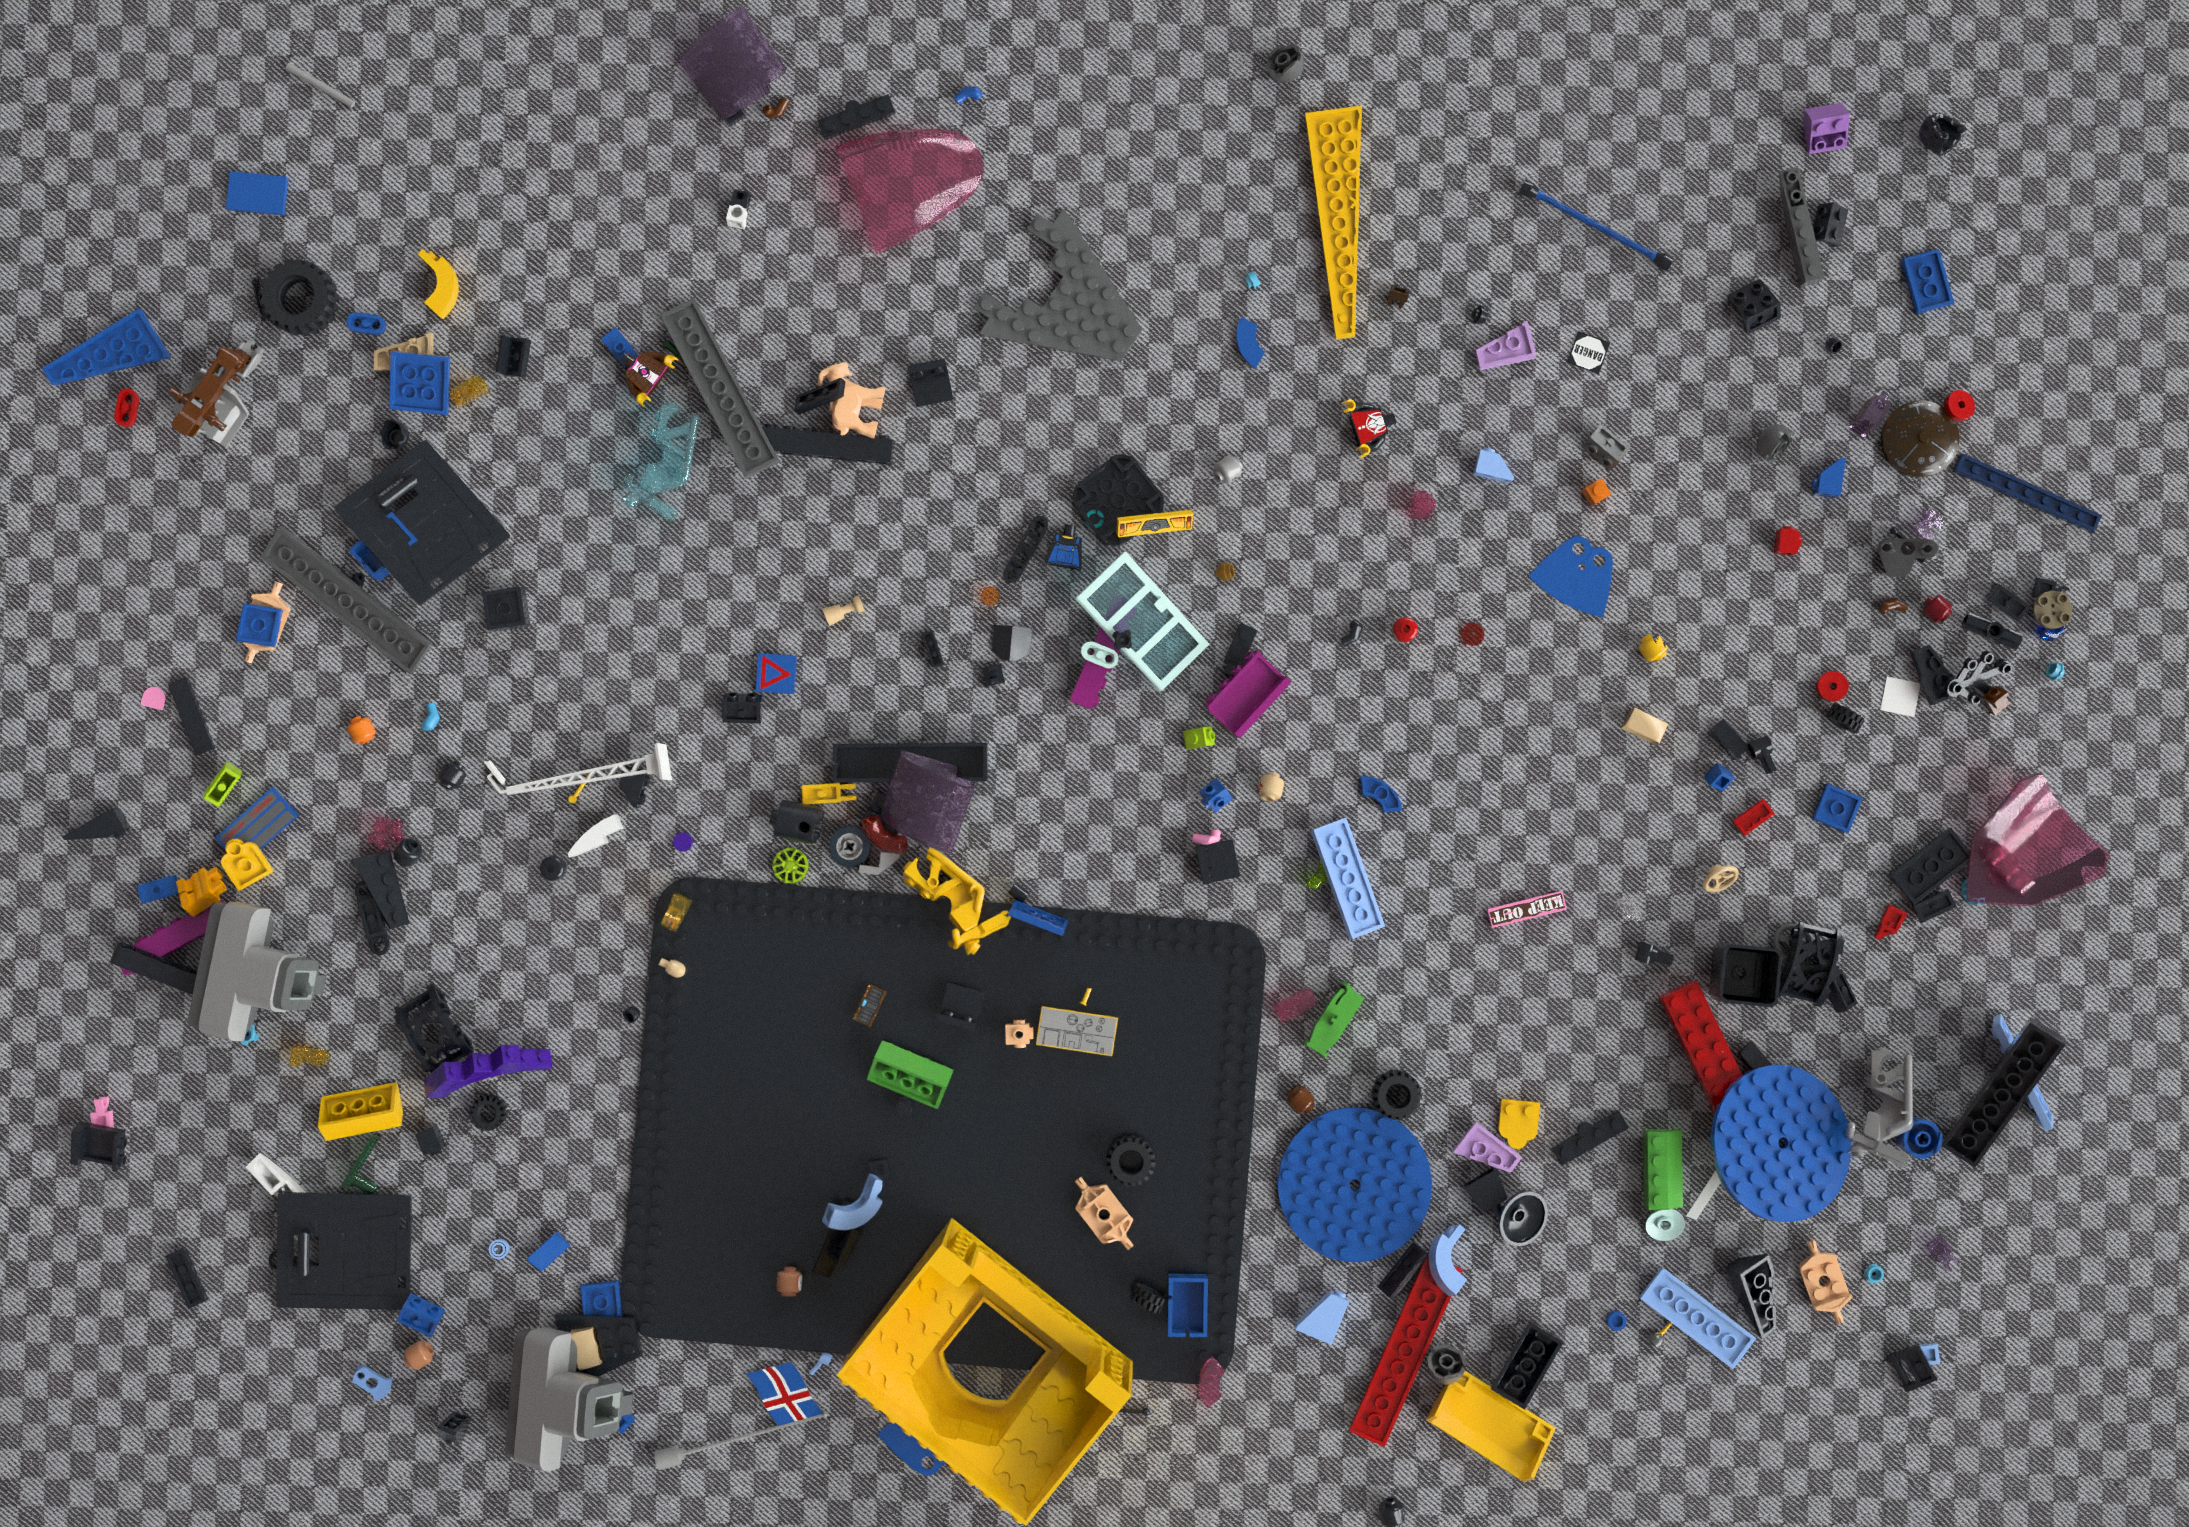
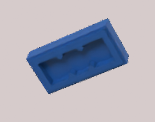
M616 327L601 338L619 362L626 353L635 359L638 356L637 352Z
M176 875L137 885L141 904L179 894Z

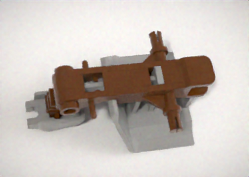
M250 339L247 343L240 342L234 351L228 347H221L216 352L217 358L215 361L208 359V362L212 364L208 371L202 367L196 372L183 393L178 392L173 387L169 390L171 391H168V394L176 399V404L172 410L177 413L171 423L172 428L180 434L194 437L198 432L204 433L227 448L247 419L249 411L235 390L226 383L231 378L236 382H240V379L234 376L235 374L242 378L248 376L261 362V356L265 349L258 346L254 351L253 346L255 342Z

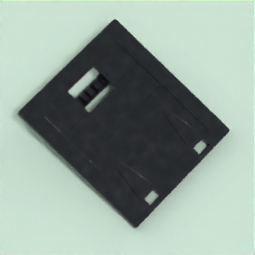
M427 440L421 442L334 506L336 513L419 606L423 605L510 538V534ZM402 477L404 478L403 481H401L395 487L390 489L384 495H382L381 497L379 496L380 493H382L388 487L393 485L399 479H401ZM413 488L418 496L394 513L417 539L410 546L408 544L411 540L410 537L392 517L388 518L386 516L393 512L390 509V504ZM487 542L490 547L481 553L478 548ZM440 578L443 583L433 589L431 583Z
M278 1193L276 1307L401 1310L410 1295L412 1195ZM400 1217H406V1228H400ZM294 1235H298L297 1265H294ZM312 1236H319V1265H310V1238ZM399 1276H405V1287H399Z

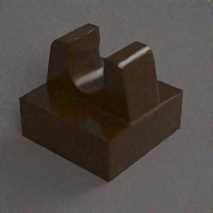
M1391 284L1388 305L1391 306L1394 300H1398L1400 302L1398 308L1401 309L1405 302L1407 303L1410 290Z

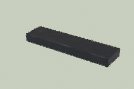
M185 677L168 684L195 755L198 756L216 749L189 678Z

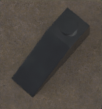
M112 808L67 833L62 838L64 840L118 839L126 835L125 831L131 829L121 809Z
M453 1411L437 1427L440 1438L445 1439V1442L452 1445L460 1444L464 1440L472 1418Z

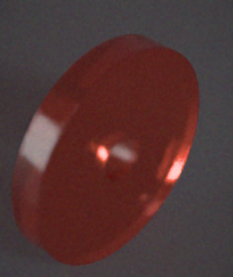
M1477 623L1467 624L1461 632L1463 642L1469 646L1480 644L1485 635L1483 628Z

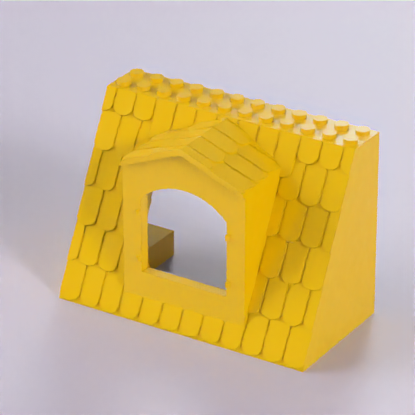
M951 1218L843 1361L836 1376L839 1377L838 1379L843 1385L852 1387L858 1397L867 1399L872 1408L882 1411L891 1423H897L901 1426L902 1431L906 1435H912L916 1438L921 1447L930 1449L936 1459L945 1461L954 1473H960L965 1477L964 1480L969 1485H975L979 1488L984 1497L994 1500L999 1509L1002 1511L1006 1510L1017 1523H1023L1026 1526L1132 1396L1133 1361ZM983 1302L987 1303L1046 1350L1006 1400L983 1398L965 1389L952 1375L944 1355V1350Z

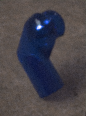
M2040 626L2037 628L2036 634L2042 640L2053 641L2062 635L2066 628L2063 626L2056 629H2046Z

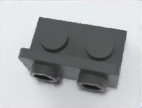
M1600 424L1582 445V448L1610 471L1630 450L1629 446L1603 424Z

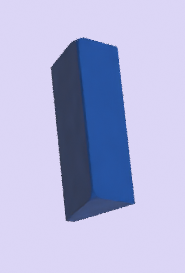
M557 1231L531 1254L527 1260L542 1272L571 1245Z

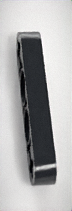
M1036 516L1031 521L1004 569L1003 577L1006 582L1013 584L1021 578L1048 529V521L1045 517ZM1040 520H1043V525L1045 527H1040L1037 532L1038 534H1041L1040 537H1038L1035 533L1029 532L1031 529L1035 531L1037 527L1035 524L1036 521L1040 522ZM1028 536H1033L1036 539V543L1032 547L1025 544V539ZM1018 553H1024L1027 556L1024 563L1016 561ZM1013 562L1016 566L1022 567V569L1019 570L1017 568L1015 571L1017 577H1012L1010 580L1008 579L1009 575L1007 572H1012L1014 566L1011 565Z

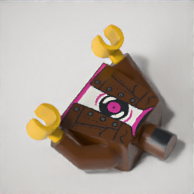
M647 351L644 354L640 352L636 359L628 353L621 359L620 362L628 367L625 375L627 376L626 384L629 392L642 407H645L643 405L644 400L648 399L651 401L649 397L669 369L675 368L671 363L673 360L678 361V359L673 355Z

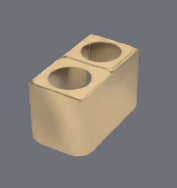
M1633 708L1629 711L1621 728L1657 745L1660 744L1668 723L1637 708Z
M595 1326L572 1330L570 1333L574 1334H571V1339L575 1341L577 1346L578 1369L583 1370L600 1365L603 1358Z

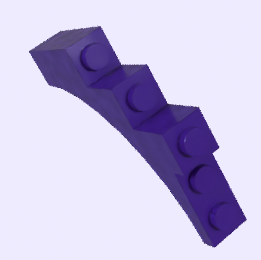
M500 1045L491 1054L472 1053L463 1062H443L424 1079L426 1098H445L461 1087L503 1074L550 1070L553 1067L550 1049H521L519 1045Z

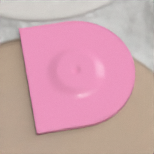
M150 687L143 693L140 705L163 710L166 699L165 694L158 687Z

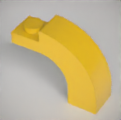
M422 249L418 255L432 267L437 276L436 289L424 303L440 318L444 319L454 307L458 297L459 285L457 275L445 258L441 256L439 259L432 251L427 253Z

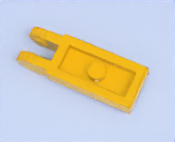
M856 784L801 785L802 804L841 803V801L856 800L854 795L841 797V789H854Z

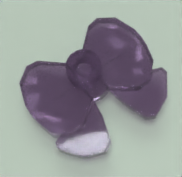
M1928 508L1923 512L1924 519L1914 525V531L1921 538L1935 539L1936 536L1930 528L1932 526L1942 528L1944 521L1943 517L1936 510Z

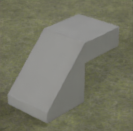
M881 852L879 867L860 865L859 873L880 875L901 858V854Z

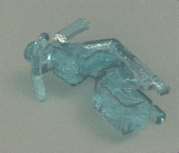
M666 402L665 405H661V409L656 410L655 420L658 421V427L653 428L652 439H655L656 447L663 451L664 456L658 463L647 465L639 486L633 484L634 475L632 473L626 475L622 487L629 492L621 501L625 502V506L636 507L642 501L649 508L667 518L668 521L673 522L676 519L674 516L678 517L679 515L678 510L653 495L681 488L687 484L699 416L692 414L690 423H684L682 426L672 429L666 428L670 417L680 414L681 411L677 404ZM687 437L685 453L669 442L676 438Z

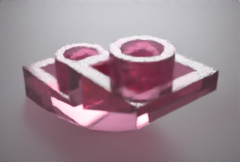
M1310 987L1294 993L1287 999L1275 1003L1273 1007L1281 1023L1317 1006L1318 1002Z

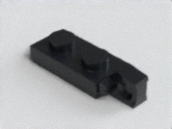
M1240 623L1224 657V663L1228 664L1224 674L1231 676V671L1237 665L1241 666L1258 630Z

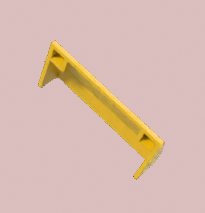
M1467 1371L1464 1372V1375L1458 1382L1446 1384L1443 1387L1426 1419L1429 1423L1524 1483L1534 1479L1556 1429L1527 1409H1522L1491 1390L1489 1385Z

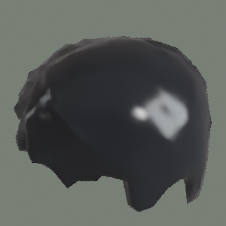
M387 419L379 432L384 449L387 450L403 448L408 443L410 435L404 423L393 419Z

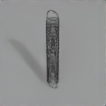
M255 277L252 280V285L254 283L253 290L255 298L257 296L258 310L260 308L259 315L261 322L263 320L267 322L269 319L266 316L264 317V313H262L264 308L260 306L259 297L261 299L258 290V283L260 286L259 278Z

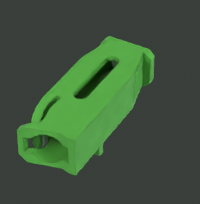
M1344 980L1341 983L1345 986V989L1339 988L1333 994L1314 1023L1309 1040L1305 1039L1303 1041L1304 1044L1324 1057L1328 1056L1326 1051L1338 1041L1364 1000V997L1357 994Z

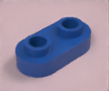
M354 312L346 320L348 328L355 333L381 335L386 330L385 320L378 315ZM360 320L361 324L356 326V322ZM376 323L380 324L378 329L374 328Z

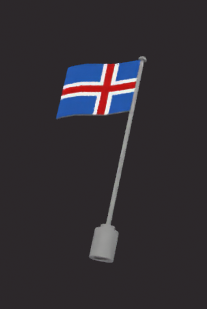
M791 1361L750 1372L746 1375L755 1385L767 1411L775 1420L777 1426L687 1451L679 1448L678 1445L657 1450L654 1452L655 1463L658 1470L681 1465L682 1460L685 1459L687 1454L821 1417L827 1418L828 1413L822 1411L812 1398L801 1373Z

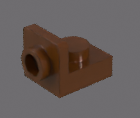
M1997 685L1982 697L1989 712L1994 716L2010 705L2007 699L2008 691Z

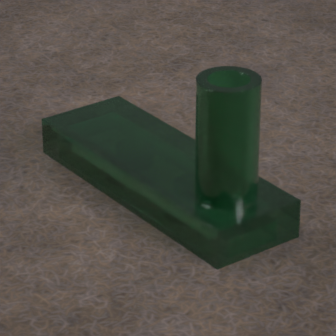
M374 1132L342 1183V1187L348 1190L352 1184L368 1194L374 1193L378 1185L358 1175L379 1141L381 1137L379 1134Z

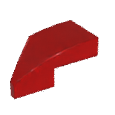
M1888 904L1874 938L1879 940L1881 937L1897 934L1907 912Z

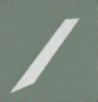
M1716 1170L1686 1215L1687 1217L1697 1220L1721 1183Z

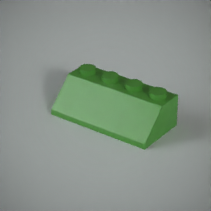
M882 1040L874 1057L867 1080L938 1109L954 1070Z
M1643 1129L1644 1207L1648 1210H1670L1683 1207L1682 1129Z

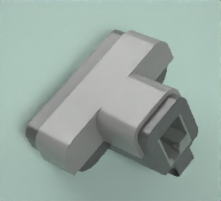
M217 902L213 904L209 912L188 1014V1024L191 1027L199 1028L203 1034L230 1041H244L246 1032L253 1025L257 1008L273 1012L307 1010L311 1007L314 995H323L327 975L319 973V962L316 960L270 948L273 933L270 908L244 902Z
M548 1327L521 1330L517 1333L514 1340L505 1453L508 1457L515 1458L516 1462L521 1465L542 1471L560 1469V1460L568 1450L570 1439L585 1441L613 1434L619 1429L621 1416L632 1413L633 1392L622 1390L623 1385L620 1382L577 1372V1346L575 1341L571 1339V1333Z

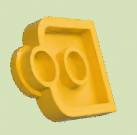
M231 839L227 842L225 846L226 854L221 860V865L238 891L274 871L255 843H244L240 839Z
M1501 1098L1498 1131L1500 1135L1507 1138L1508 1144L1512 1148L1521 1149L1526 1145L1527 1141L1536 1137L1540 1111L1539 1102Z

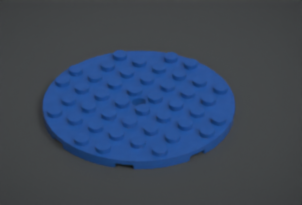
M1770 1065L1755 1068L1741 1075L1724 1092L1725 1095L1721 1103L1716 1107L1711 1125L1710 1145L1713 1148L1715 1158L1713 1163L1722 1185L1735 1202L1749 1210V1213L1765 1220L1795 1222L1816 1215L1826 1208L1837 1196L1849 1170L1851 1154L1848 1153V1150L1851 1147V1142L1846 1138L1848 1123L1841 1105L1822 1081L1797 1067ZM1780 1138L1785 1140L1783 1148H1780L1778 1144Z
M1349 1107L1325 1112L1310 1120L1300 1129L1284 1151L1279 1166L1277 1185L1283 1214L1294 1233L1307 1246L1331 1259L1344 1262H1366L1393 1253L1407 1243L1417 1232L1430 1205L1432 1176L1428 1159L1422 1146L1402 1123L1396 1119L1391 1120L1374 1109ZM1351 1180H1359L1360 1187L1352 1190L1349 1186Z

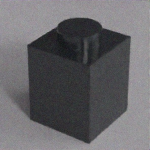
M438 1124L415 1134L423 1156L429 1153L431 1157L442 1152L441 1148L446 1146Z

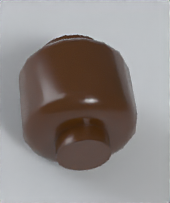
M1296 1085L1286 1094V1103L1296 1114L1303 1112L1307 1114L1314 1108L1312 1103L1315 1097L1305 1086Z

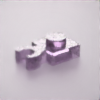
M1939 1234L1925 1245V1248L1937 1262L1943 1260V1266L1947 1270H1952L1949 1266V1262L1952 1260L1956 1264H1960L1956 1257L1950 1255L1954 1250L1942 1235Z

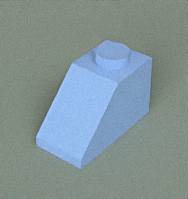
M1484 448V450L1478 452L1473 475L1506 483L1513 481L1514 476L1500 454L1495 453V450L1490 448Z

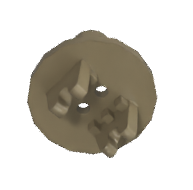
M2048 591L2038 596L2033 604L2035 620L2041 626L2048 629L2063 627L2066 623L2070 622L2072 605L2068 595L2059 591Z

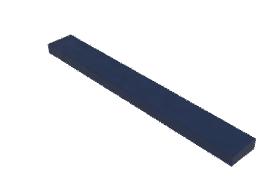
M1963 453L1959 454L1952 470L1956 474L2090 533H2095L2102 517L2101 514Z

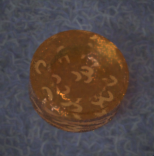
M986 587L981 593V599L985 605L994 606L1000 600V593L995 587Z

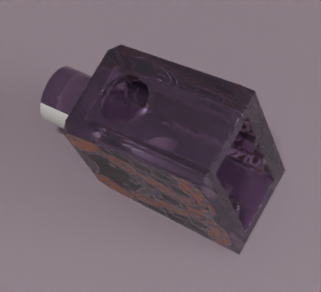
M1883 390L1873 395L1863 404L1848 427L1863 438L1878 428L1891 407V403L1887 401L1890 395Z

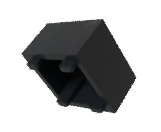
M513 587L482 592L488 631L496 632L531 626L525 588Z

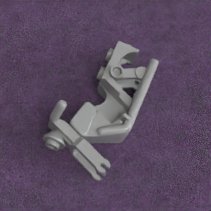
M1876 1048V1050H1871V1056H1867V1066L1871 1068V1075L1867 1076L1868 1087H1872V1093L1882 1097L1883 1103L1878 1110L1867 1113L1863 1135L1855 1132V1123H1848L1846 1138L1848 1141L1853 1142L1848 1153L1852 1154V1157L1863 1158L1864 1154H1868V1151L1881 1158L1898 1164L1900 1167H1906L1905 1163L1909 1162L1908 1154L1881 1142L1907 1132L1913 1127L1912 1055H1904V1064H1899L1896 1068L1882 1073V1065L1886 1060L1892 1058V1051H1888L1887 1048ZM1904 1080V1094L1888 1088V1085Z

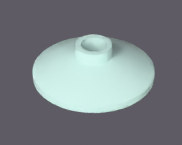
M1674 1209L1656 1210L1648 1216L1645 1226L1647 1233L1652 1238L1659 1241H1669L1681 1235L1685 1228V1221L1683 1216Z

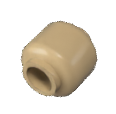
M1269 772V774L1263 775L1260 778L1257 792L1262 800L1275 802V800L1281 798L1284 781L1279 778V774Z

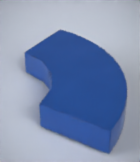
M1241 316L1236 331L1237 345L1243 359L1256 369L1265 353L1256 341L1258 325Z
M1360 776L1362 796H1370L1380 804L1383 813L1403 811L1398 795L1388 784L1374 777Z

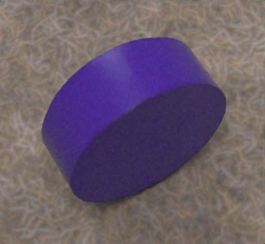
M678 833L673 839V845L678 851H688L693 846V838L688 833Z

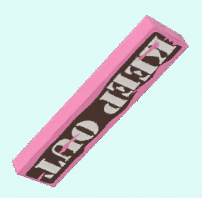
M1558 891L1489 908L1487 912L1491 928L1567 910L1563 892Z

